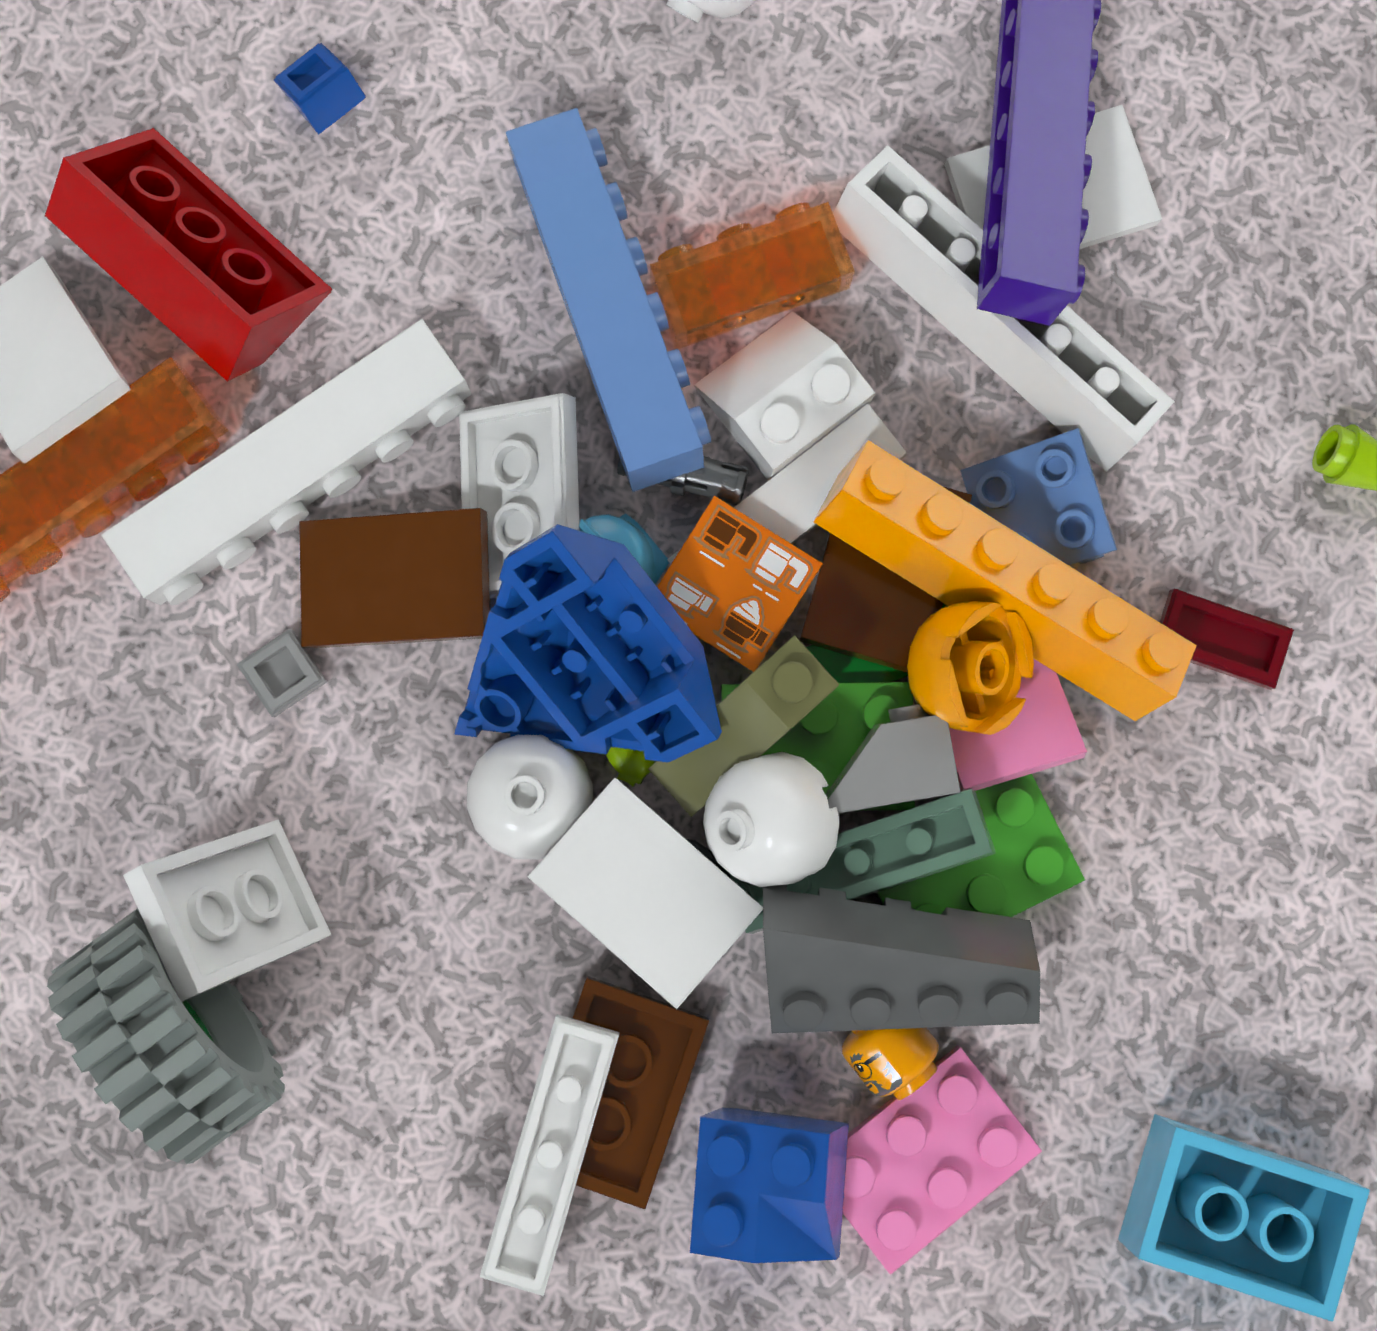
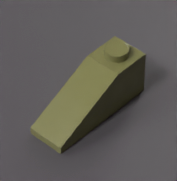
M794 635L716 706L722 730L718 740L669 763L656 761L648 770L692 817L705 806L714 785L721 775L741 761L760 757L833 692L839 684Z

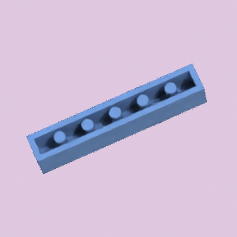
M574 108L506 131L517 173L632 492L675 478L684 473L704 468L702 445L711 443L710 432L700 406L689 409L681 388L690 385L689 376L679 349L667 352L660 333L669 329L666 313L658 293L646 295L640 276L648 273L646 260L638 238L633 237L626 240L619 221L628 219V215L617 182L606 185L599 167L608 165L597 129L593 128L586 131L578 109Z

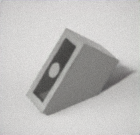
M920 704L889 709L890 722L877 724L872 727L825 794L829 809L837 807L838 813L960 793L948 722L936 715L929 716Z

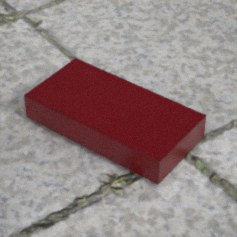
M1175 588L1169 591L1160 619L1161 624L1197 645L1190 663L1269 690L1276 689L1294 629Z

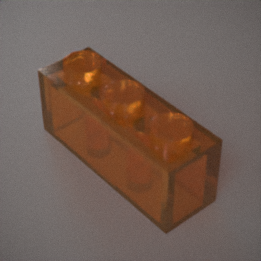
M806 202L789 206L775 216V221L752 228L749 223L732 226L722 231L716 237L717 241L695 249L691 244L675 246L660 254L658 262L650 264V282L654 293H658L669 324L668 331L675 349H681L850 288L855 273L829 202L812 208Z

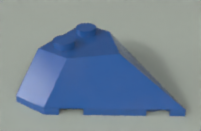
M557 524L509 553L504 559L499 580L502 582L496 603L489 611L467 688L470 690L465 709L459 716L455 735L477 737L482 730L510 734V737L515 735H544L550 741L569 750L607 754L611 747L644 751L645 760L668 763L718 740L722 730L703 645L624 544Z

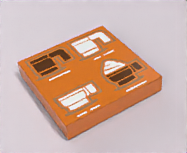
M714 496L657 587L694 635L754 672L823 563Z

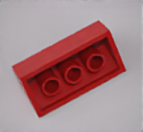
M154 128L63 157L45 217L227 382L262 365L332 291L328 284Z

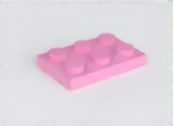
M958 1045L935 1063L938 1067L936 1073L923 1086L902 1100H898L894 1096L848 1133L843 1215L890 1275L1042 1152Z

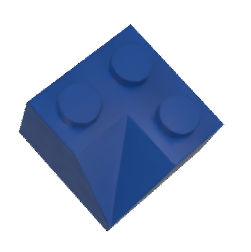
M725 1107L700 1116L690 1253L748 1263L837 1260L840 1257L849 1123Z

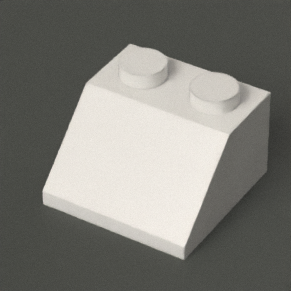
M793 311L694 384L697 391L767 481L867 403L870 405L875 395L874 390L838 344Z

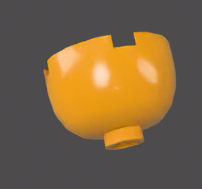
M968 601L942 608L930 615L918 628L910 646L907 669L910 690L916 703L920 704L929 716L936 715L948 722L949 728L992 735L1007 728L1024 706L1026 698H1018L1016 696L1020 689L1021 678H1032L1033 675L1032 639L1024 620L1016 612L1005 611L1001 607L1002 604Z

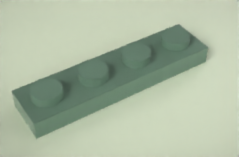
M968 789L839 833L836 848L825 867L799 882L787 884V891L817 895L819 888L845 891L846 900L854 901L996 854L975 790ZM730 874V878L763 907V887L741 881ZM763 910L747 927L746 933L754 934L763 931Z

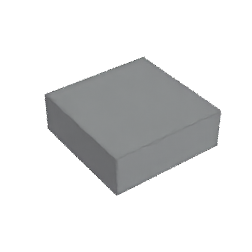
M288 629L237 664L271 717L278 716L327 683V680L305 647H301V641L291 629Z

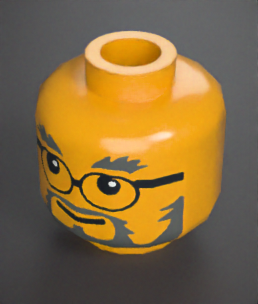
M927 1028L853 1030L846 1037L842 1045V1054L845 1060L868 1089L878 1097L894 1094L898 1100H902L923 1086L938 1069L933 1061L938 1053L939 1045Z

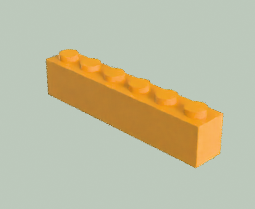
M869 440L838 474L813 521L818 526L948 606L968 601L993 602L1002 604L1001 607L1005 611L1016 612L1024 620L1032 639L1033 658L1133 721L1142 718L1177 697L1197 645Z

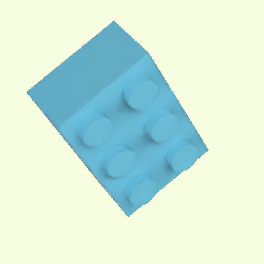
M1154 1114L1118 1240L1138 1259L1333 1322L1370 1189L1339 1173Z

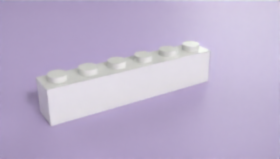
M888 145L847 184L829 223L1062 433L1079 428L1087 455L1104 471L1107 472L1130 451L1175 402L1068 306L1064 308L1050 326L977 309L983 230Z
M421 319L101 534V536L143 598L159 605L166 601L170 605L180 604L197 594L204 585L200 578L219 565L225 570L231 569L250 558L256 551L253 542L274 529L277 534H281L299 525V521H304L309 515L306 506L326 493L330 498H335L352 489L362 478L358 471L377 458H380L385 463L405 453L414 443L411 435L432 422L435 427H440L455 419L466 408L463 400L472 395L459 370L424 320Z

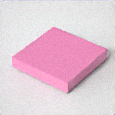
M1034 659L1032 678H1021L1020 689L1016 696L1018 698H1026L1021 712L1007 728L992 735L949 728L961 792L968 789L977 791L1085 757L1087 753L1086 747L1056 672Z

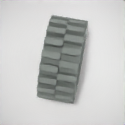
M138 908L51 971L53 975L48 978L47 987L53 992L48 997L50 1008L63 1018L56 1025L62 1039L73 1043L77 1051L72 1055L81 1072L89 1071L98 1086L94 1090L105 1104L112 1101L120 1110L119 1120L131 1132L137 1128L140 1129L143 1134L144 1144L155 1152L163 1148L167 1158L178 1163L184 1159L186 1164L194 1163L282 1098L281 1094L284 1093L285 1084L280 1078L284 1075L281 1065L272 1058L276 1051L271 1040L262 1035L260 1028L263 1027L262 1023L254 1012L247 1009L242 1001L243 996L236 986L226 982L181 1002Z

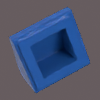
M318 43L273 79L318 135L366 98L349 69L322 43Z

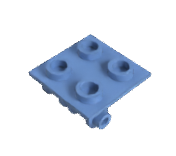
M1079 428L960 470L966 491L972 495L971 505L1067 565L1078 562L1079 564L1091 562L1104 557L1106 553L1117 550Z

